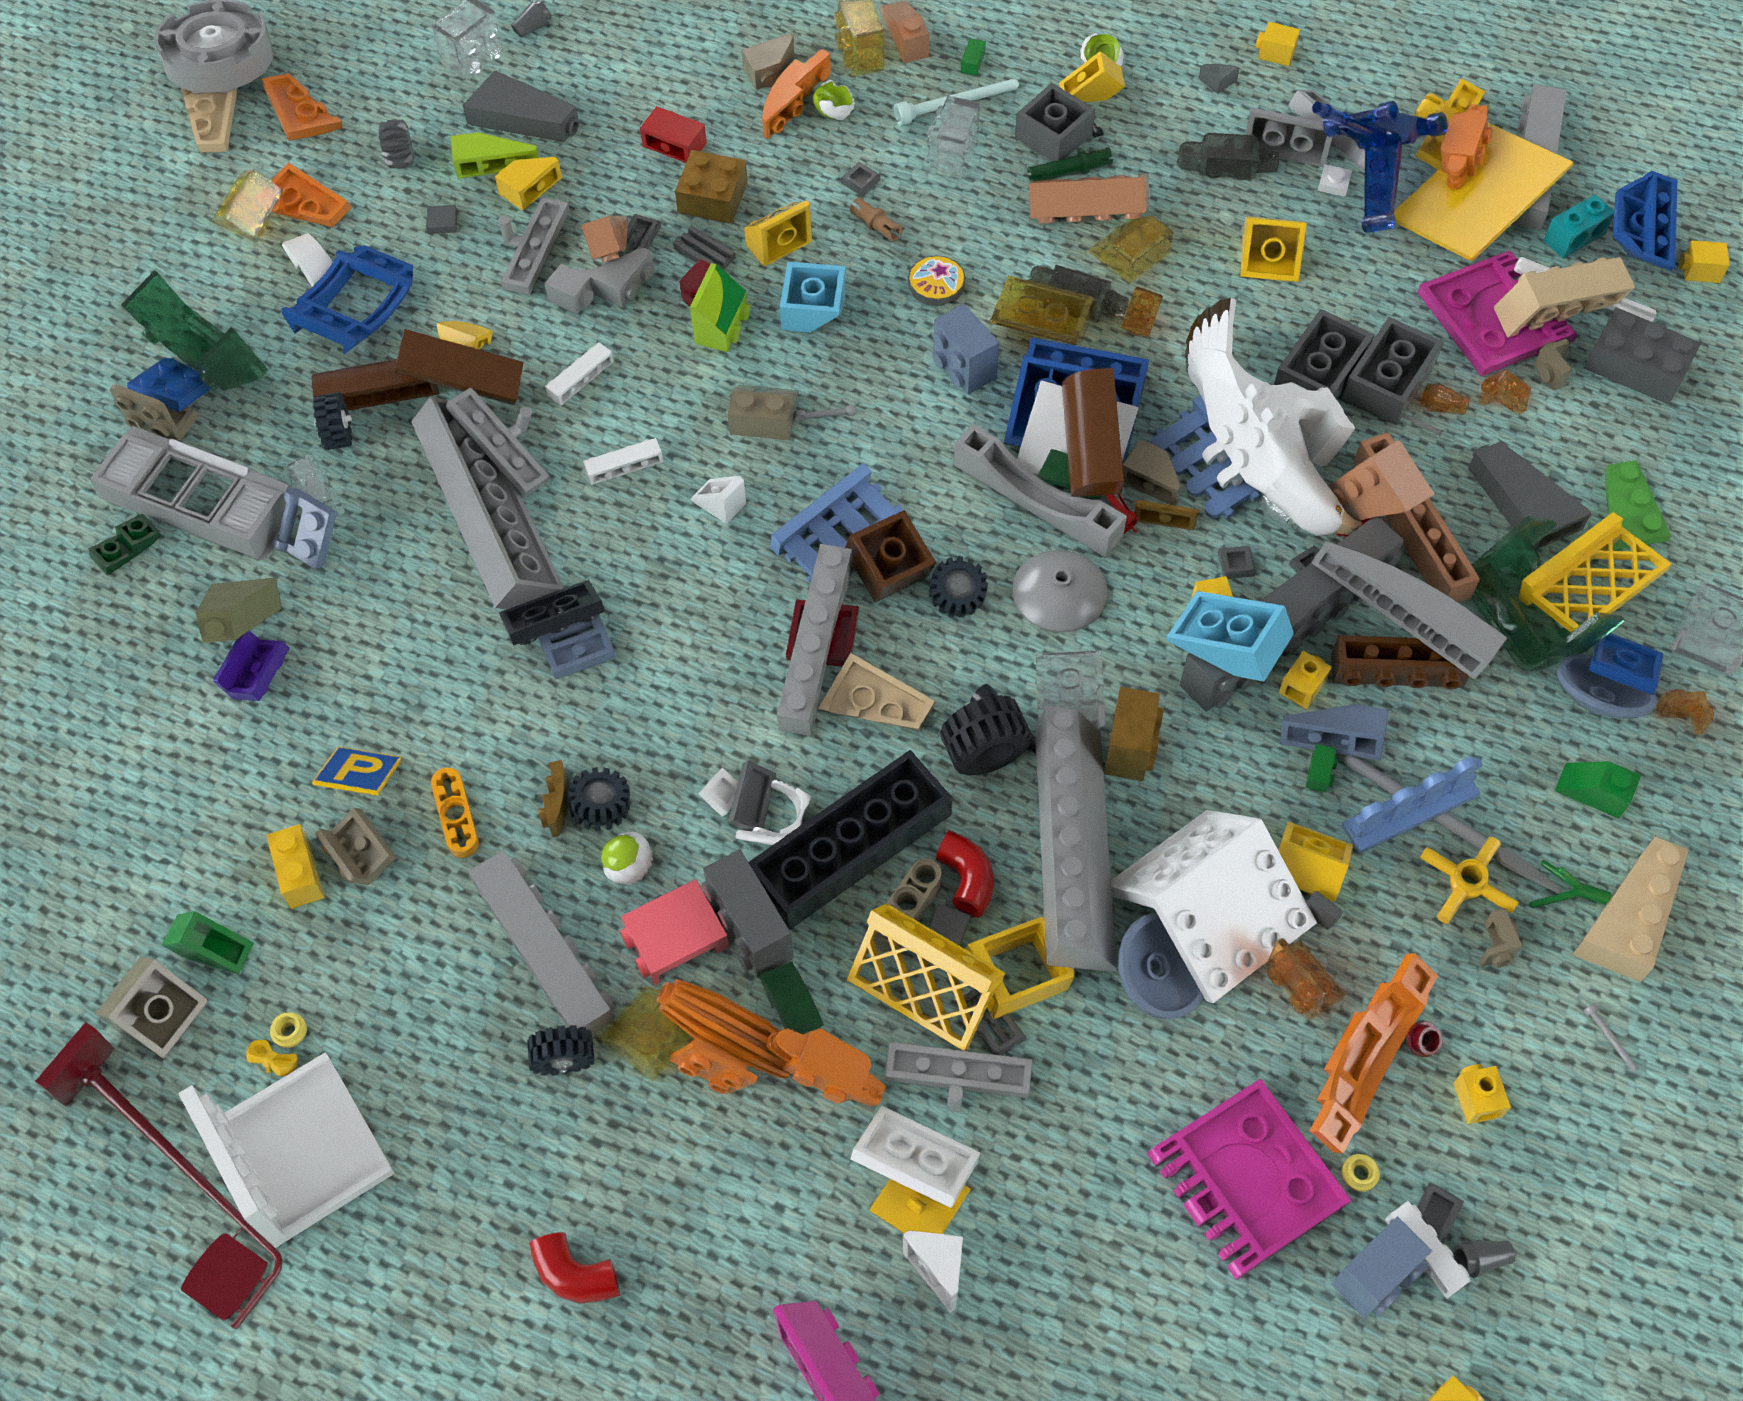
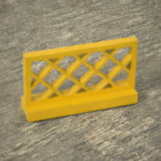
M1612 512L1524 578L1518 599L1526 606L1534 603L1579 639L1667 572L1672 563L1621 526L1623 518ZM1621 539L1631 547V552L1613 551V544ZM1593 559H1608L1609 569L1590 568V561ZM1614 560H1632V570L1614 569ZM1637 560L1650 561L1657 567L1654 570H1638ZM1570 576H1585L1586 586L1568 585L1567 579ZM1591 577H1609L1610 587L1591 586ZM1615 578H1633V586L1630 588L1615 587ZM1548 593L1563 594V603H1550L1544 596ZM1568 594H1586L1587 604H1569ZM1592 595H1610L1611 602L1608 605H1593ZM1569 612L1587 613L1588 620L1582 625H1578L1569 618Z
M887 903L871 910L866 922L869 924L868 930L849 972L847 981L959 1049L967 1050L995 988L1001 984L1005 972ZM877 932L888 937L891 951L878 953L874 941ZM910 950L917 954L921 968L908 971L902 952ZM894 955L900 974L887 978L881 958ZM873 961L878 981L870 982L860 976L864 963ZM941 968L946 971L951 986L937 989L931 970ZM923 973L930 992L916 995L910 976ZM902 979L908 998L900 1000L893 996L889 982ZM971 986L981 992L982 995L978 1004L967 1007L961 988ZM953 990L959 1010L946 1013L940 994ZM932 997L938 1016L928 1017L923 1014L918 1000ZM962 1015L966 1026L963 1037L952 1031L948 1018Z

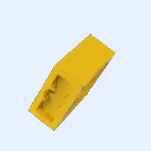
M1043 916L972 942L966 948L967 951L994 966L990 957L1033 942L1052 977L1049 981L1013 995H1009L1002 981L995 988L987 1005L993 1020L1068 990L1075 977L1074 968L1047 965L1045 920Z

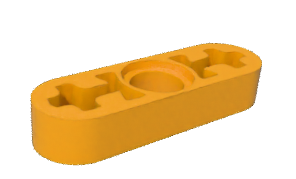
M449 767L439 769L432 776L431 786L446 844L452 855L458 858H466L476 852L479 840L465 787L457 770ZM450 778L454 796H447L446 790L442 786L444 785V779ZM454 806L464 808V813L460 818L450 820L446 817V813L450 808ZM461 827L466 839H468L464 847H460L457 843L459 838L456 829Z

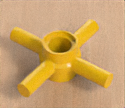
M1491 836L1488 837L1475 859H1466L1459 864H1455L1429 847L1424 849L1420 858L1449 875L1450 886L1453 891L1437 914L1438 920L1449 924L1465 899H1474L1480 895L1499 907L1505 908L1509 913H1513L1519 902L1488 884L1489 874L1486 866L1501 845L1498 839ZM1462 876L1472 877L1476 884H1468L1463 880Z

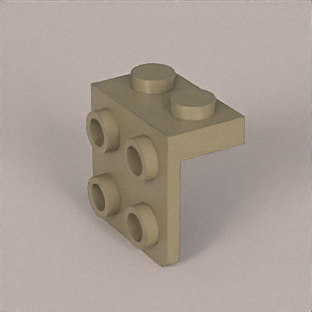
M113 384L109 389L115 399V404L120 408L125 417V422L130 427L133 425L167 439L172 438L181 441L199 417L196 409L189 406L177 412L167 408L160 400L117 384Z

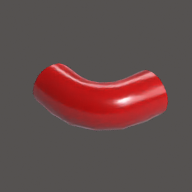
M948 830L938 849L936 861L951 867L960 876L961 882L952 899V903L959 911L970 914L971 917H982L991 901L995 886L992 864L980 846L967 837Z
M564 1232L547 1234L529 1242L533 1263L542 1283L558 1297L581 1304L601 1302L620 1296L616 1271L611 1259L589 1265L578 1263L570 1253L566 1233Z

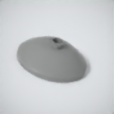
M1065 550L1046 551L1028 559L1017 571L1012 589L1015 605L1021 615L1031 624L1051 632H1072L1090 625L1102 613L1108 594L1107 583L1100 569L1088 558ZM1061 578L1065 579L1066 581L1060 582L1057 579Z

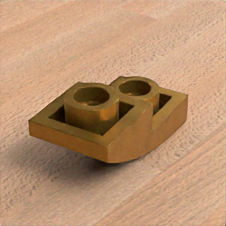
M562 760L549 762L551 775L545 776L549 793L542 795L544 808L538 809L542 827H549L552 837L560 835L568 809V781Z

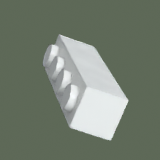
M599 342L589 348L572 365L564 369L555 379L548 382L545 386L547 396L559 406L563 405L614 362L612 352Z
M654 438L616 451H610L597 457H591L583 462L590 484L593 485L664 461L657 439Z
M1407 1201L1388 1215L1385 1219L1388 1224L1398 1216L1432 1250L1424 1259L1429 1265L1425 1272L1446 1299L1471 1281L1467 1270L1461 1264L1458 1265L1453 1258L1452 1251L1447 1245L1439 1241L1435 1229L1424 1222L1421 1218V1212L1415 1205H1411Z

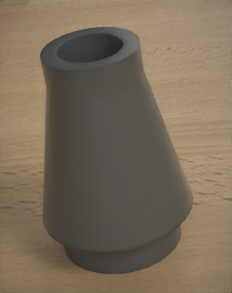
M541 0L531 1L520 16L511 23V27L514 32L523 37L527 33L548 25V20L552 18V15Z
M1465 1239L1461 1244L1455 1246L1454 1260L1458 1265L1461 1264L1467 1270L1470 1277L1476 1278L1501 1266L1514 1263L1515 1251L1509 1241Z

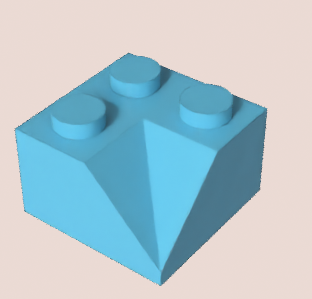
M787 262L780 301L781 330L812 332L838 317L843 312L845 302L846 266Z

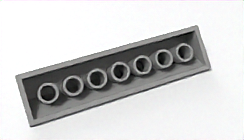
M430 397L411 422L495 608L510 609L564 589L517 488L446 409L448 400Z
M1045 706L1035 727L1046 963L1048 966L1115 972L1117 970L1101 731L1079 710Z

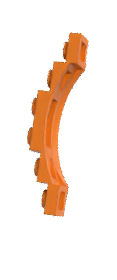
M1416 953L1405 954L1391 982L1380 983L1365 1012H1355L1324 1068V1071L1330 1076L1317 1098V1101L1323 1107L1309 1131L1333 1153L1344 1154L1354 1133L1360 1130L1380 1082L1406 1038L1409 1029L1416 1022L1429 1000V993L1438 975Z

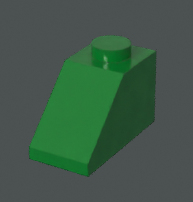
M1609 761L1566 763L1554 791L1619 819L1631 803L1641 775Z
M192 911L176 916L162 946L188 960L239 974L254 943L200 913Z

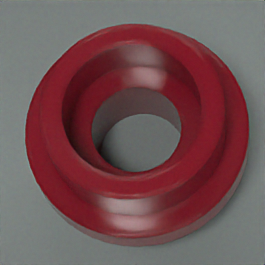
M1422 1020L1413 1024L1409 1029L1407 1044L1413 1054L1420 1057H1428L1436 1054L1442 1046L1443 1037L1435 1024Z

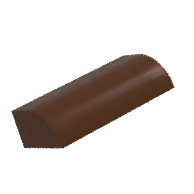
M404 329L394 373L462 392L472 388L481 397L515 405L524 362Z
M397 359L312 374L313 398L318 395L341 392L348 411L439 395V387L437 384L394 373Z
M1113 368L1089 369L1074 373L1062 383L1071 497L1120 495L1124 476Z

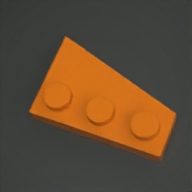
M287 73L262 78L264 90L288 141L325 134L342 128V121L337 116L332 117L327 112L326 106L321 102L317 103L310 97L309 91L291 74Z
M289 162L251 201L252 205L256 208L332 228L352 208L346 199Z

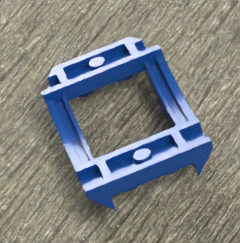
M366 245L354 247L353 253L338 250L336 258L320 280L297 298L296 305L291 308L286 306L282 308V315L294 334L303 328L335 343L342 344L343 353L346 354L379 329L398 308L412 286L413 265ZM355 270L363 275L385 282L387 285L394 286L380 306L362 322L327 308L352 277Z

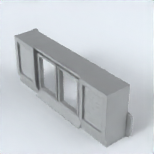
M133 425L127 433L123 434L90 478L101 499L144 514L258 560L266 559L274 548V537L278 535L277 532L280 529L286 501H284L285 491L287 488H291L286 483L251 471L246 466L172 438H164ZM173 458L192 465L196 469L170 503L149 495L146 491L168 461ZM210 472L233 482L210 515L206 517L183 508V505L206 473Z

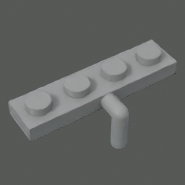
M541 197L523 236L513 234L511 221L508 216H501L498 221L504 243L508 246L517 247L501 280L504 290L526 295L531 294L570 211L567 202Z
M472 388L467 389L447 402L446 409L524 498L549 481L550 476L516 439L527 431L532 415V410L529 407H522L516 424L507 428Z
M889 1042L885 1081L949 1089L947 1107L952 1112H958L962 1107L963 1091L1028 1099L1032 1059Z

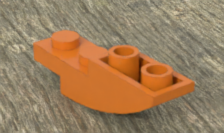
M821 49L806 63L795 59L778 77L767 96L763 109V135L766 139H769L774 133H780L789 120L793 117H798L804 108L803 96L807 97L812 92L814 86L820 81L824 82L828 79L831 73L830 53Z

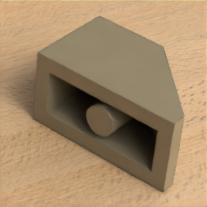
M792 33L742 50L743 69L756 90L763 87H772L782 72L790 65L795 55Z
M1139 439L1123 464L1124 483L1169 505L1176 506L1181 485L1168 452L1156 444Z

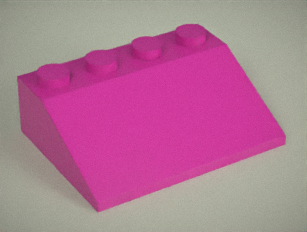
M817 1301L779 1304L773 1308L778 1333L818 1401H876L875 1398L880 1396L874 1382L868 1374L863 1378L854 1365L859 1362V1358L848 1340L843 1344L835 1333L839 1325L828 1307L822 1310Z

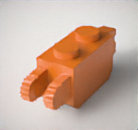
M1471 104L1466 113L1459 112L1451 118L1440 147V152L1442 153L1441 169L1444 173L1448 174L1447 185L1450 189L1454 190L1463 187L1467 176H1474L1477 166L1483 164L1485 157L1484 146L1485 144L1489 145L1492 138V127H1488V106L1486 105L1478 106Z
M788 1028L777 1033L774 1032L767 1038L766 1047H768V1051L775 1053V1056L786 1061L783 1069L793 1074V1079L797 1083L818 1088L823 1091V1096L826 1099L841 1104L849 1100H855L869 1106L879 1105L886 1085L869 1073L872 1065L867 1054L821 1028L805 1034L793 1032V1029L790 1030Z

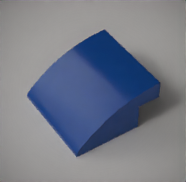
M1031 337L1027 356L1023 355L1004 444L1021 448L1041 380L1062 386L1063 381L1074 373L1089 369L1113 368L1116 401L1139 407L1149 359ZM1135 418V421H1134V424H1133V427H1132V431H1131V434H1130V437H1129V441H1128V444H1127V447H1126V451H1125V454H1124V457H1123V460H1122V466H1123L1124 462H1125L1126 459H1127V455H1128V451H1129V447H1130V443H1131V439H1132V435H1133V430H1134L1136 418Z

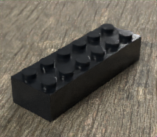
M909 750L748 863L786 926L791 930L952 815L953 797L916 755Z

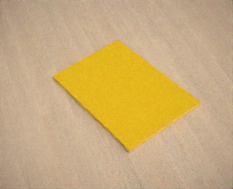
M1488 123V127H1492V138L1490 144H1485L1484 146L1485 157L1483 164L1477 166L1474 176H1467L1463 187L1454 190L1450 189L1447 185L1448 174L1444 173L1440 168L1389 215V218L1398 225L1472 262L1573 166V161Z

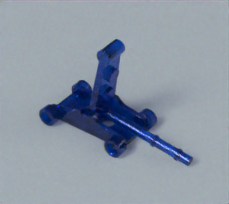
M1319 101L1315 102L1312 106V111L1324 119L1323 127L1328 137L1343 134L1353 139L1360 150L1365 149L1364 217L1361 222L1363 231L1371 233L1393 229L1396 224L1394 211L1402 145L1414 144L1419 136L1430 135L1435 137L1445 135L1448 129L1446 115L1443 112L1429 114L1426 119L1399 113V108L1394 101L1380 103L1377 109L1353 114L1341 112L1329 104Z

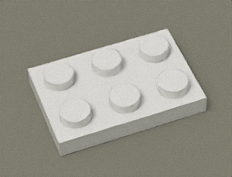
M881 1106L855 1145L850 1159L952 1208L976 1166L980 1152Z

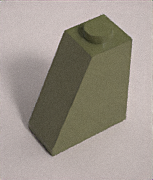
M276 577L212 584L196 611L202 643L236 640L279 611L282 603Z

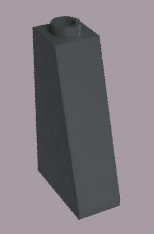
M495 70L463 104L467 124L471 126L565 142L579 128V119L575 105Z
M1502 441L1491 446L1484 445L1473 453V458L1468 467L1469 471L1530 552L1584 529L1592 514L1588 508Z

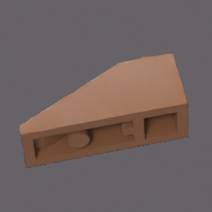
M905 0L880 6L881 13L903 63L928 58L930 34L922 16Z
M606 216L581 225L592 259L601 258L602 262L606 263L620 258L618 252L626 250L627 216Z

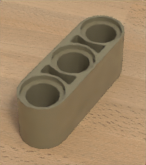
M929 858L916 861L886 903L919 922L940 891L941 868L939 864ZM929 876L934 880L930 883H922L918 878ZM904 902H910L916 907L911 910H903L899 905ZM877 932L874 939L877 949L881 952L891 951L888 938Z

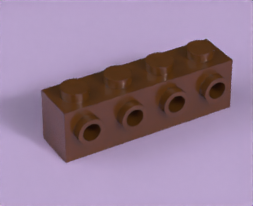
M1338 635L1331 653L1333 683H1342L1347 686L1374 684L1379 687L1405 685L1412 688L1436 686L1445 689H1457L1464 687L1469 678L1468 674L1417 638Z

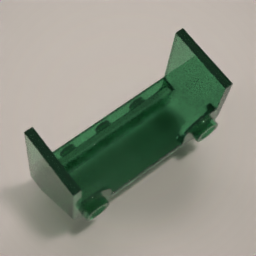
M155 270L121 304L144 329L141 335L154 346L159 342L202 375L200 380L213 391L217 388L221 391H226L260 380L269 371L234 329L230 327L226 333H223L187 306Z
M1527 516L1471 564L1480 578L1471 599L1488 624L1507 637L1503 646L1515 664L1523 671L1538 672L1560 663L1567 656L1579 655L1588 651L1622 624L1625 619L1622 615L1597 612L1585 622L1574 621L1580 626L1571 633L1564 627L1560 629L1555 620L1534 603L1526 606L1518 599L1522 580L1541 565L1540 556L1533 545L1557 526L1554 520Z

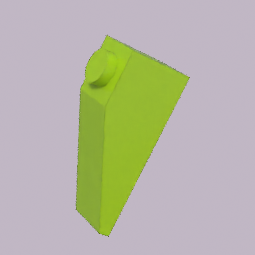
M479 132L450 136L452 161L457 179L498 174L514 160L539 158L537 147L532 144Z

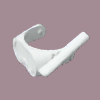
M773 780L771 787L788 796L793 802L797 813L796 821L787 828L781 829L779 833L760 827H755L753 831L737 830L736 839L768 845L775 844L801 825L811 796L799 788L794 789L793 786L790 787L787 783L784 784L782 781Z

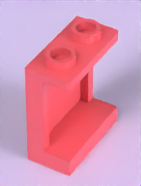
M696 879L621 916L624 929L619 931L628 950L635 947L639 955L638 958L634 959L642 977L650 976L654 985L661 982L659 977L661 974L713 948L716 953L729 948L727 934Z

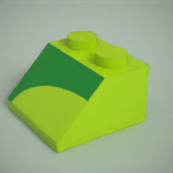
M714 263L710 264L690 306L694 341L698 345L728 352L731 344H736L739 340L740 325L742 321L746 322L748 320L751 305L747 302L746 290Z

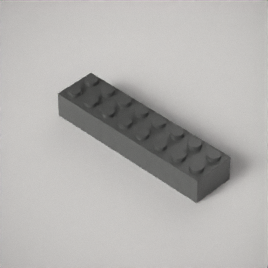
M1373 517L1336 545L1363 553L1394 566L1401 557L1399 552L1404 539L1381 518ZM1312 563L1260 600V602L1283 605L1286 608L1294 635L1281 656L1284 653L1293 654L1302 645V640L1308 635L1311 637L1317 636L1326 626L1325 622L1329 619L1334 618L1337 620L1342 617L1348 610V605L1353 601L1358 603L1363 601V599ZM1188 653L1179 686L1207 712L1214 706L1220 708L1225 705L1231 698L1232 692L1238 688L1241 690L1246 689L1254 680L1234 676Z

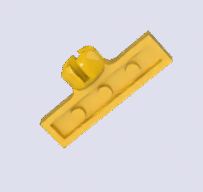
M1461 78L1447 101H1444L1434 93L1425 95L1424 98L1426 99L1421 101L1416 109V115L1413 114L1412 117L1414 124L1428 131L1415 157L1439 170L1442 163L1440 147L1452 116L1459 112L1466 113L1471 104L1478 105L1485 91Z

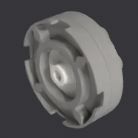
M207 0L188 5L189 13L177 19L174 18L173 14L169 15L156 30L155 44L166 76L178 87L192 91L194 94H202L204 92H221L226 94L264 75L273 59V48L263 15L260 12L257 14L251 12L249 4L240 1Z

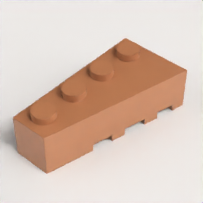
M1149 173L1138 174V177L1113 175L1106 177L1107 179L1085 177L1072 181V179L1032 181L1029 183L1031 219L1038 218V223L1055 222V217H1066V222L1084 221V216L1095 215V220H1111L1112 214H1124V219L1141 218V213H1146L1149 209Z
M1400 439L1372 455L1328 486L1346 513L1356 520L1407 512L1435 495Z

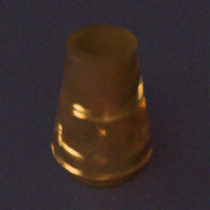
M1439 382L1436 384L1428 383L1421 398V406L1426 407L1427 411L1459 414L1463 416L1469 405V398Z

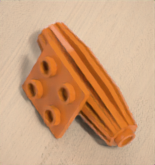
M676 979L672 984L666 982L657 997V1002L661 1003L659 1011L694 1038L686 1046L672 1053L669 1058L670 1061L678 1065L677 1069L690 1077L699 1076L709 1082L708 1086L721 1094L733 1093L756 1083L758 1076L748 1071L747 1067L781 1079H786L790 1076L791 1073L783 1069L786 1061L775 1056V1053H771V1051H768V1047H766L769 1035L780 1031L769 1021L719 993Z

